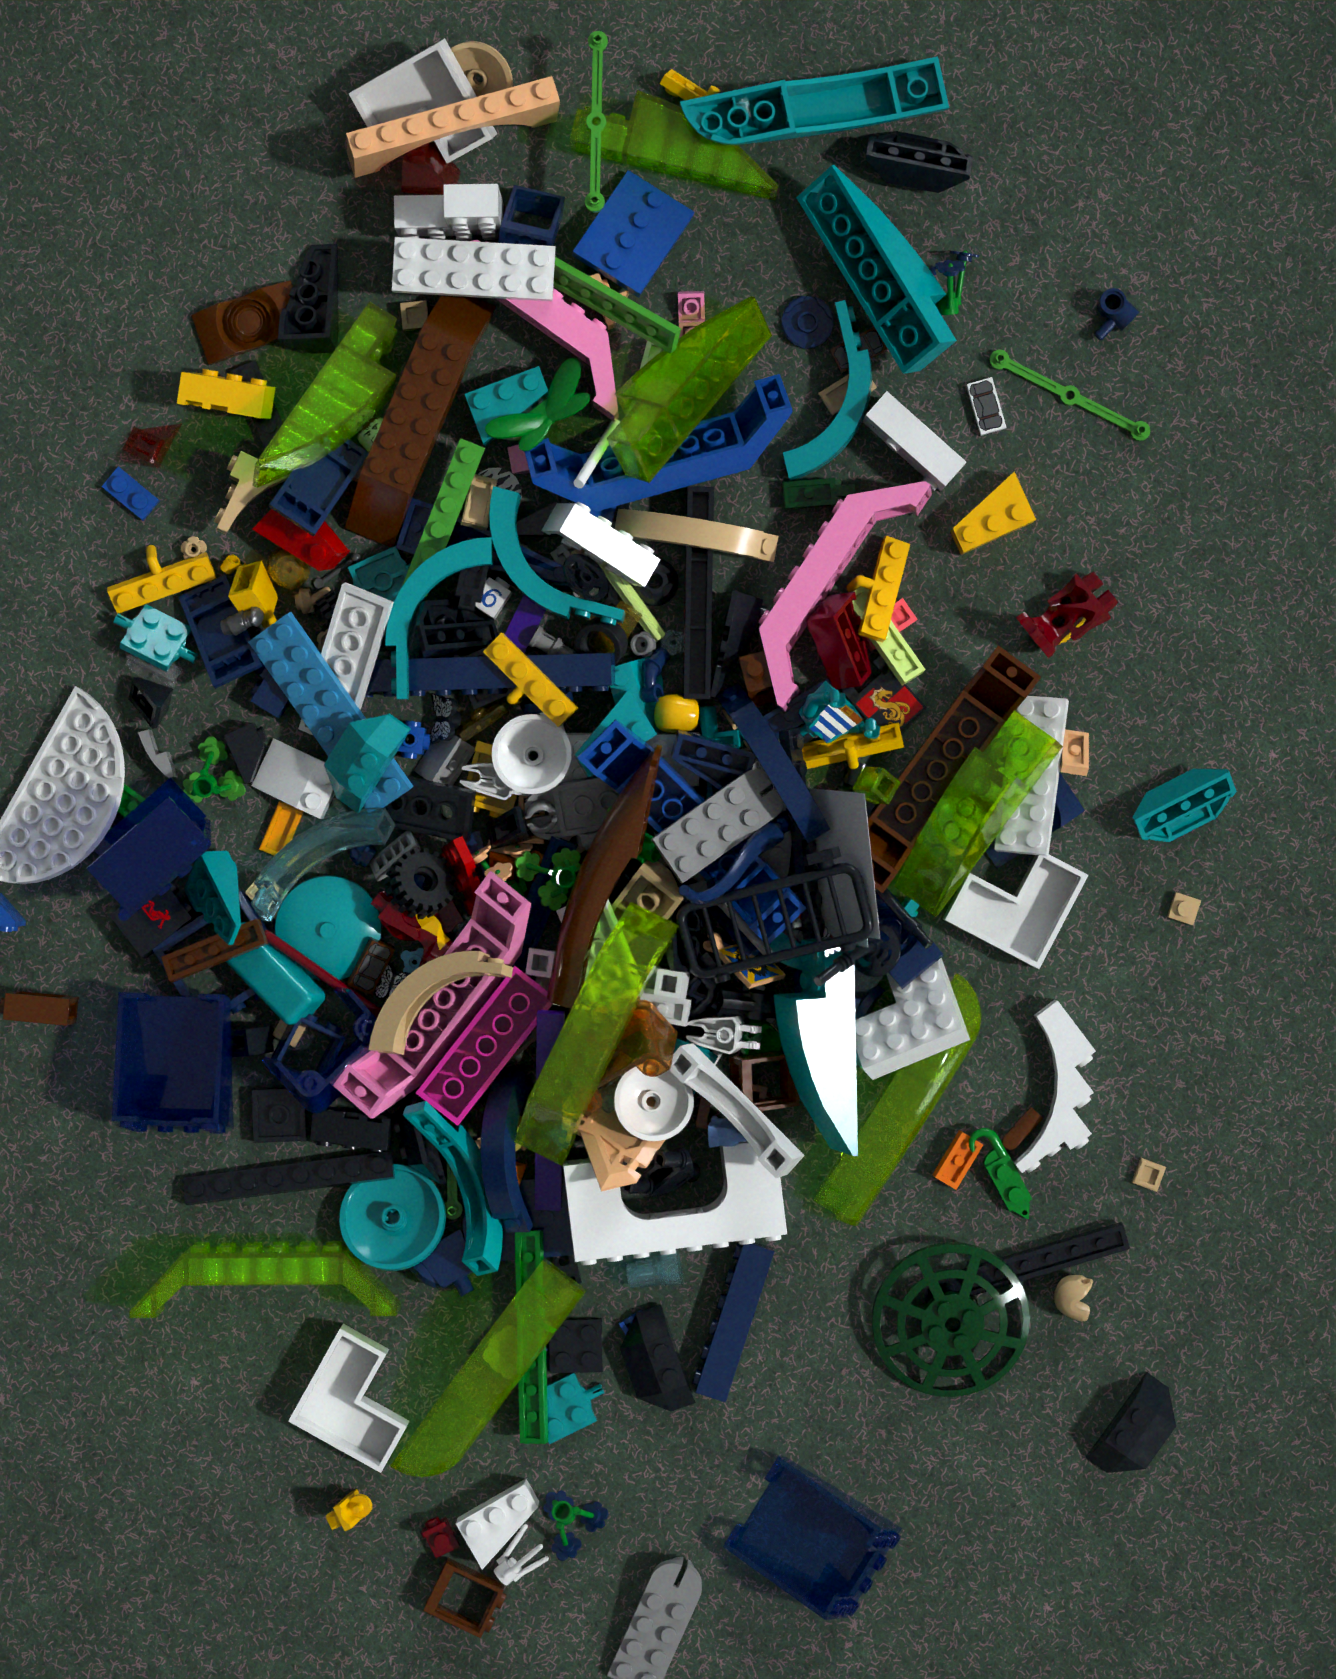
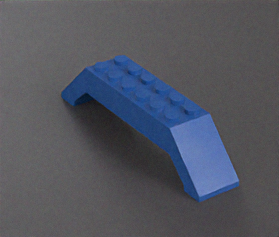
M777 374L754 381L755 387L732 413L607 447L583 488L575 487L574 480L592 451L578 454L550 443L549 438L543 439L535 448L524 451L532 482L536 486L573 502L583 503L594 511H600L748 470L793 412L781 376Z
M615 719L577 758L596 777H599L620 794L632 775L654 748ZM660 756L648 823L658 833L705 801L662 756ZM747 840L741 841L699 871V873L706 880L714 878L715 884H717L728 871ZM760 854L729 891L781 877ZM787 887L782 889L791 924L806 907L793 891ZM776 890L756 895L769 944L786 929ZM748 897L732 901L733 908L748 924L749 928L762 940L752 898Z

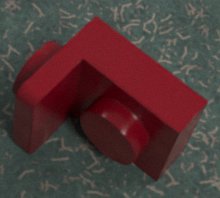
M436 1516L424 1523L425 1527L422 1528L421 1535L423 1538H426L435 1558L460 1547L446 1517L439 1519Z

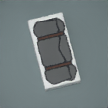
M990 377L967 384L966 388L980 436L1006 429L993 378Z

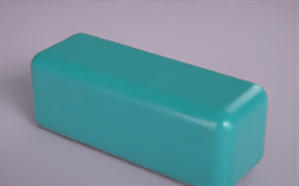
M269 943L225 961L287 1025H294L302 1017L305 1018L308 1014L312 1015L325 1000L324 991L303 969L280 951L278 952Z

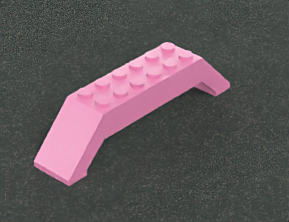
M554 288L553 302L495 298L591 366L596 396L593 399L594 408L613 421L619 418L609 337L606 330L607 327L596 318L592 321L588 319L581 307L573 302L571 305L564 302L562 299L564 296Z
M926 481L850 494L846 496L844 501L840 499L832 510L834 516L829 523L825 521L819 529L817 535L820 537L815 545L811 543L803 554L805 560L801 566L798 567L796 565L788 577L790 582L785 589L781 588L773 599L776 603L772 610H766L760 618L759 624L761 626L759 631L776 702L784 713L791 708V706L788 708L786 703L789 704L792 699L801 693L799 687L794 683L789 653L807 627V619L825 600L876 521L913 513L916 516L919 515L932 495L931 485Z
M490 871L474 892L477 895L471 919L444 955L462 951H481L489 954L490 958L503 959L505 965L512 967L522 953L531 903ZM467 977L443 987L423 1005L415 1017L407 1036L404 1055L370 1051L352 1065L348 1064L333 1086L369 1118H375L423 1084L504 977Z

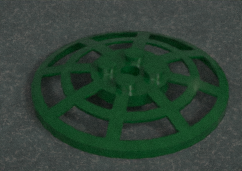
M959 1242L932 1244L914 1251L904 1257L890 1270L876 1293L872 1308L871 1324L879 1355L887 1368L899 1380L925 1394L939 1397H958L984 1390L999 1381L1010 1371L1025 1347L1029 1333L1030 1312L1022 1284L1014 1271L1002 1259L979 1246ZM946 1253L971 1255L966 1271L947 1269L933 1272L927 1258ZM981 1259L998 1268L1010 1280L1013 1287L999 1294L990 1282L977 1275ZM918 1263L924 1278L920 1279L910 1288L903 1300L887 1295L898 1277L909 1267ZM949 1278L963 1279L959 1292H943L938 1281ZM976 1283L981 1286L993 1299L979 1306L970 1297L973 1284ZM926 1286H929L933 1298L928 1301L925 1307L922 1309L912 1305L911 1302L916 1295ZM1016 1297L1020 1300L1023 1316L1020 1338L1006 1335L1008 1319L1005 1304ZM883 1305L898 1311L897 1332L900 1342L886 1347L881 1333ZM998 1309L1000 1319L998 1333L984 1329V1316ZM906 1315L920 1319L921 1334L907 1339L905 1330ZM955 1317L959 1319L957 1328L948 1329L945 1327V1323L949 1318ZM980 1340L994 1343L990 1351L981 1360L976 1362L971 1349ZM927 1343L936 1351L932 1364L930 1365L922 1360L913 1351V1348ZM1001 1346L1015 1348L1013 1356L1004 1368L986 1381L980 1369L996 1356ZM905 1352L914 1364L927 1371L928 1373L922 1385L903 1374L890 1357ZM947 1355H962L967 1367L959 1369L942 1368ZM971 1374L976 1386L955 1391L933 1389L938 1376L958 1377Z

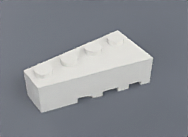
M583 503L556 504L541 531L548 535L558 534L562 536L561 543L577 550L584 549V555L599 564L606 562L605 568L634 586H646L660 561L658 557L653 555L655 551L644 544L639 546L632 541V535L623 530L616 531L611 527L612 523L602 516H593L589 513L591 509Z

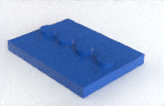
M628 170L605 203L604 208L598 213L573 250L572 256L639 298L693 218L695 212Z

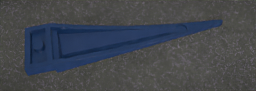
M412 498L396 549L415 554L433 509V504ZM458 516L446 548L466 541L468 538L492 537L491 531L461 525L462 517ZM520 545L527 563L540 578L559 582L566 581L563 574V565ZM494 547L493 565H490L489 569L506 572Z

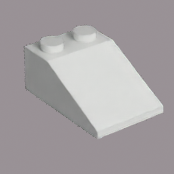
M274 738L251 785L319 819H324L335 795L324 767V761Z

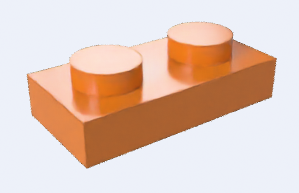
M960 1130L932 1174L935 1178L956 1190L983 1147V1144L976 1140L974 1144L975 1151L971 1152L969 1148L970 1136Z

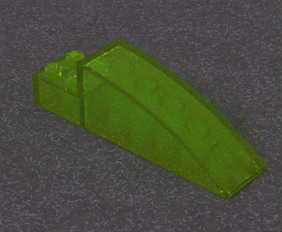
M637 90L629 121L625 120V116L617 113H610V116L604 115L606 117V127L601 131V158L776 201L778 184L739 145L720 144L703 137L688 123L681 107L662 98ZM584 107V110L577 108L570 136L571 151L591 155V131L587 127L586 120L587 116L591 113L592 107ZM599 118L592 120V124L595 126L601 123Z
M750 296L691 329L679 338L677 348L671 354L662 350L615 393L626 416L610 433L607 440L626 476L650 483L772 336L755 297Z
M369 301L255 463L252 484L254 487H261L291 474L295 469H303L319 461L357 434L391 399L396 374L380 365L381 361L379 359L383 354L388 355L395 344V341H393L397 333V329H395L397 318Z
M1014 710L985 751L981 752L974 747L962 764L917 838L894 887L914 900L934 917H937L1063 746Z

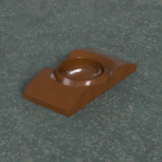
M291 280L260 288L233 300L217 303L191 315L209 365L278 342L279 318L282 309L286 308L290 299L289 293L293 287Z

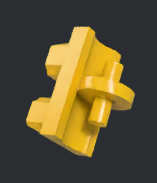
M357 1489L347 1494L333 1507L334 1511L326 1515L331 1529L342 1526L344 1531L353 1528L363 1517L370 1514L372 1510L370 1498L364 1494H359Z

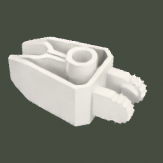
M475 763L462 766V770L479 773L481 777L479 781L460 780L463 786L476 790V792L501 800L508 799L512 794L530 795L517 792L504 784L498 777L493 763Z
M740 1016L707 1017L687 1022V1025L702 1027L705 1032H708L704 1033L703 1036L686 1035V1039L699 1046L727 1054L736 1053L741 1048L760 1049V1043L757 1041H742L743 1031L754 1034L761 1033L762 1026L744 1024Z

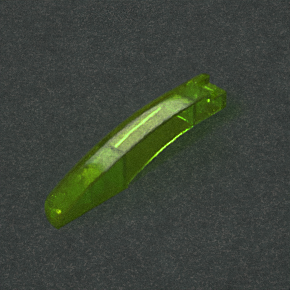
M958 973L955 974L950 983L970 1040L893 1071L858 1127V1156H851L842 1152L814 1195L813 1201L836 1215L835 1218L846 1224L858 1226L930 1116L978 1036L981 1025V1009L978 997L969 982Z

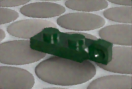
M835 478L782 482L784 509L835 506L840 499L850 494H856L855 484L841 485V479L835 480Z

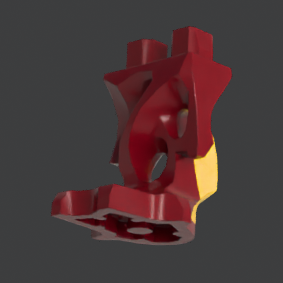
M1094 571L1082 579L1078 574H1075L1062 590L1047 600L1050 606L1043 615L1030 618L1024 612L1017 616L1016 619L1049 659L1054 654L1057 645L1067 642L1070 638L1073 641L1080 639L1092 628L1108 621L1111 618L1108 612L1118 604V601L1109 590L1098 598L1094 596L1093 592L1103 585V582ZM1067 597H1071V602L1069 604L1061 605L1064 599H1066ZM1056 617H1064L1065 622L1062 626H1054L1052 620Z
M385 890L377 894L370 904L381 912L378 919L387 930L398 939L406 941L418 940L423 945L424 951L419 967L443 956L454 941L444 934L440 921L434 915L429 918L426 916L424 919H418L417 915L413 918L407 917L408 911L400 913L398 911L400 906L397 903L394 906L390 901L393 899V896H387Z

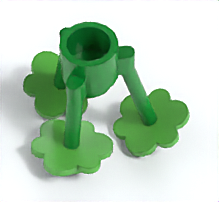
M565 847L561 849V853L557 852L552 855L551 859L555 865L553 870L538 865L540 862L538 854H531L529 851H525L522 856L517 857L515 860L516 875L520 878L523 877L527 882L532 881L534 874L539 872L549 875L551 880L539 887L538 895L542 898V906H549L551 910L556 911L560 909L561 903L567 901L565 894L568 893V888L574 885L576 879L575 871H578L581 867L579 863L581 855L578 851H570Z

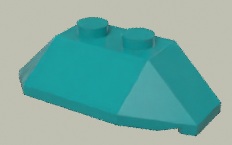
M390 713L350 722L324 764L336 798L359 813L411 728Z
M1191 769L1146 792L1133 815V820L1141 839L1171 842L1216 819L1227 805L1230 797H1233L1237 792L1228 769Z

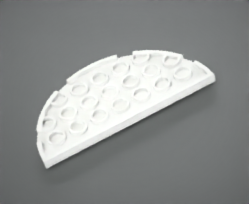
M74 687L0 819L1 882L14 884L37 883L62 875L81 863L95 850L107 834L116 817L122 798L125 778L124 756L120 738L107 712L91 695L79 687Z

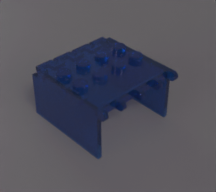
M171 777L107 832L94 850L100 857L87 867V870L120 903L118 917L121 921L128 920L156 894L160 896L165 894L172 887L170 882L177 876L182 878L188 874L193 868L191 864L211 846V821L204 819L207 815Z

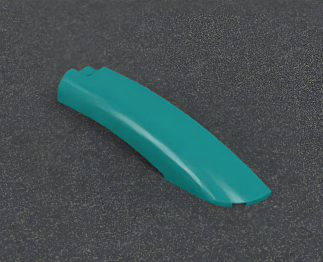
M938 56L843 75L792 81L781 80L680 101L682 112L694 130L708 140L725 145L763 143L823 135L904 120L949 109Z

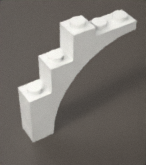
M1055 999L1034 1015L1045 1033L1052 1052L1055 1071L1054 1094L1049 1114L1040 1133L1030 1147L1013 1162L1021 1173L1025 1171L1030 1173L1041 1164L1039 1160L1046 1155L1051 1157L1061 1150L1060 1144L1063 1142L1070 1150L1074 1147L1076 1150L1080 1149L1088 1143L1089 1139L1087 1137L1092 1134L1073 1108L1077 1106L1079 1109L1091 1100L1089 1096L1094 1093L1075 1067L1077 1065L1083 1067L1093 1059L1091 1055L1096 1051L1058 1000Z

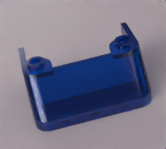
M337 987L334 992L357 1017L353 1023V1032L357 1039L321 1075L313 1070H305L294 1078L279 1060L268 1057L262 1060L309 1112L321 1113L325 1111L342 1094L333 1084L347 1065H352L371 1051L368 1049L377 1018L351 989Z

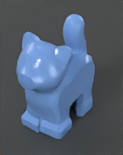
M712 1116L711 1122L708 1125L709 1148L717 1146L732 1147L736 1146L739 1142L747 1141L727 1118Z

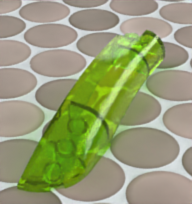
M546 1258L543 1259L393 1461L391 1467L406 1475L429 1477L441 1474L455 1466L466 1454L587 1290Z

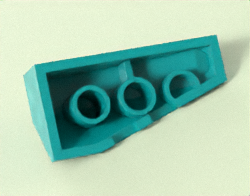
M651 656L615 666L616 685L610 686L615 704L629 689L655 732H663L656 727L654 721L656 702L646 703L641 693L644 686L642 663ZM660 674L656 678V683L660 684L663 688V678Z
M200 851L184 891L193 909L196 912H202L204 914L203 919L207 923H213L215 932L228 945H233L241 927L236 863L232 860L228 851Z

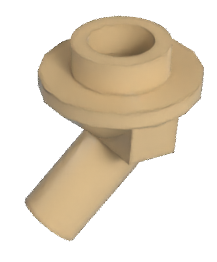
M325 587L314 594H311L310 588H300L299 594H295L297 610H301L303 614L314 612L315 602L331 591L330 588Z

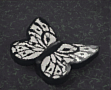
M432 693V702L437 717L430 733V744H436L442 740L450 741L461 724V714L457 711V703L454 698H445L442 695Z
M389 962L380 978V982L374 990L375 996L379 999H388L394 989L411 973L402 972L398 974L393 964Z

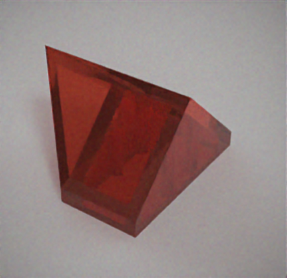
M182 423L139 429L134 426L122 450L160 468Z

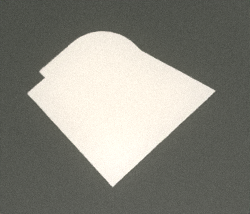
M809 788L811 796L831 829L814 839L816 852L839 846L841 857L833 859L834 864L849 863L860 871L874 924L869 937L880 939L865 793ZM845 873L832 876L847 934L860 931L863 927V921L851 877ZM827 878L819 879L818 889L822 895V918L833 937L841 936ZM868 938L855 943L856 946L868 948Z

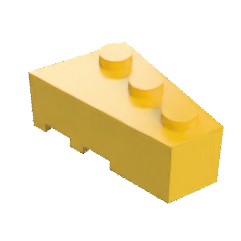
M203 369L202 373L181 372L177 404L194 405L204 409H215L238 415L271 419L276 387L267 386V380L251 378V382L242 381L243 376L227 373L226 378L219 377V371Z
M1015 471L950 531L961 555L1027 526L1036 520Z

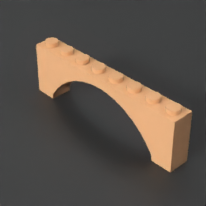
M546 77L346 133L347 155L354 177L357 178L378 172L389 162L417 147L463 131L511 124L527 125L535 128L556 122L560 99L553 77Z

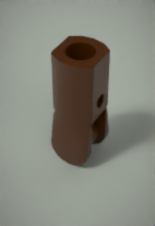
M1030 1107L1002 1138L1003 1146L1009 1150L1015 1149L1024 1140L1025 1136H1028L1043 1117Z

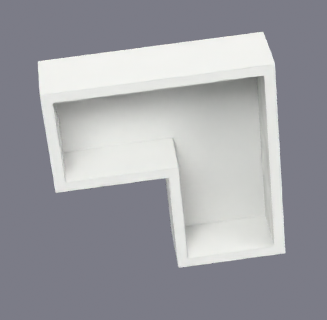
M445 38L349 93L367 127L477 97ZM494 126L481 127L449 135L434 142L446 163H449L491 140L497 135Z
M498 184L444 185V195L394 196V228L399 237L419 238V236H430V239L445 240V236H456V240H472V236H482L484 240L498 239L504 217V204Z
M1035 855L1013 896L971 873H966L943 920L1034 968L1040 969L1088 875L1051 855Z
M942 958L903 989L887 973L896 1003L855 1020L856 1050L863 1070L872 1080L970 1040Z
M343 1324L292 1413L289 1422L381 1473L404 1433L409 1420L364 1396L389 1349Z

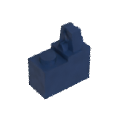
M262 663L263 667H260L257 672L261 674L260 676L264 680L262 683L258 681L250 693L253 696L251 702L280 719L289 706L290 701Z

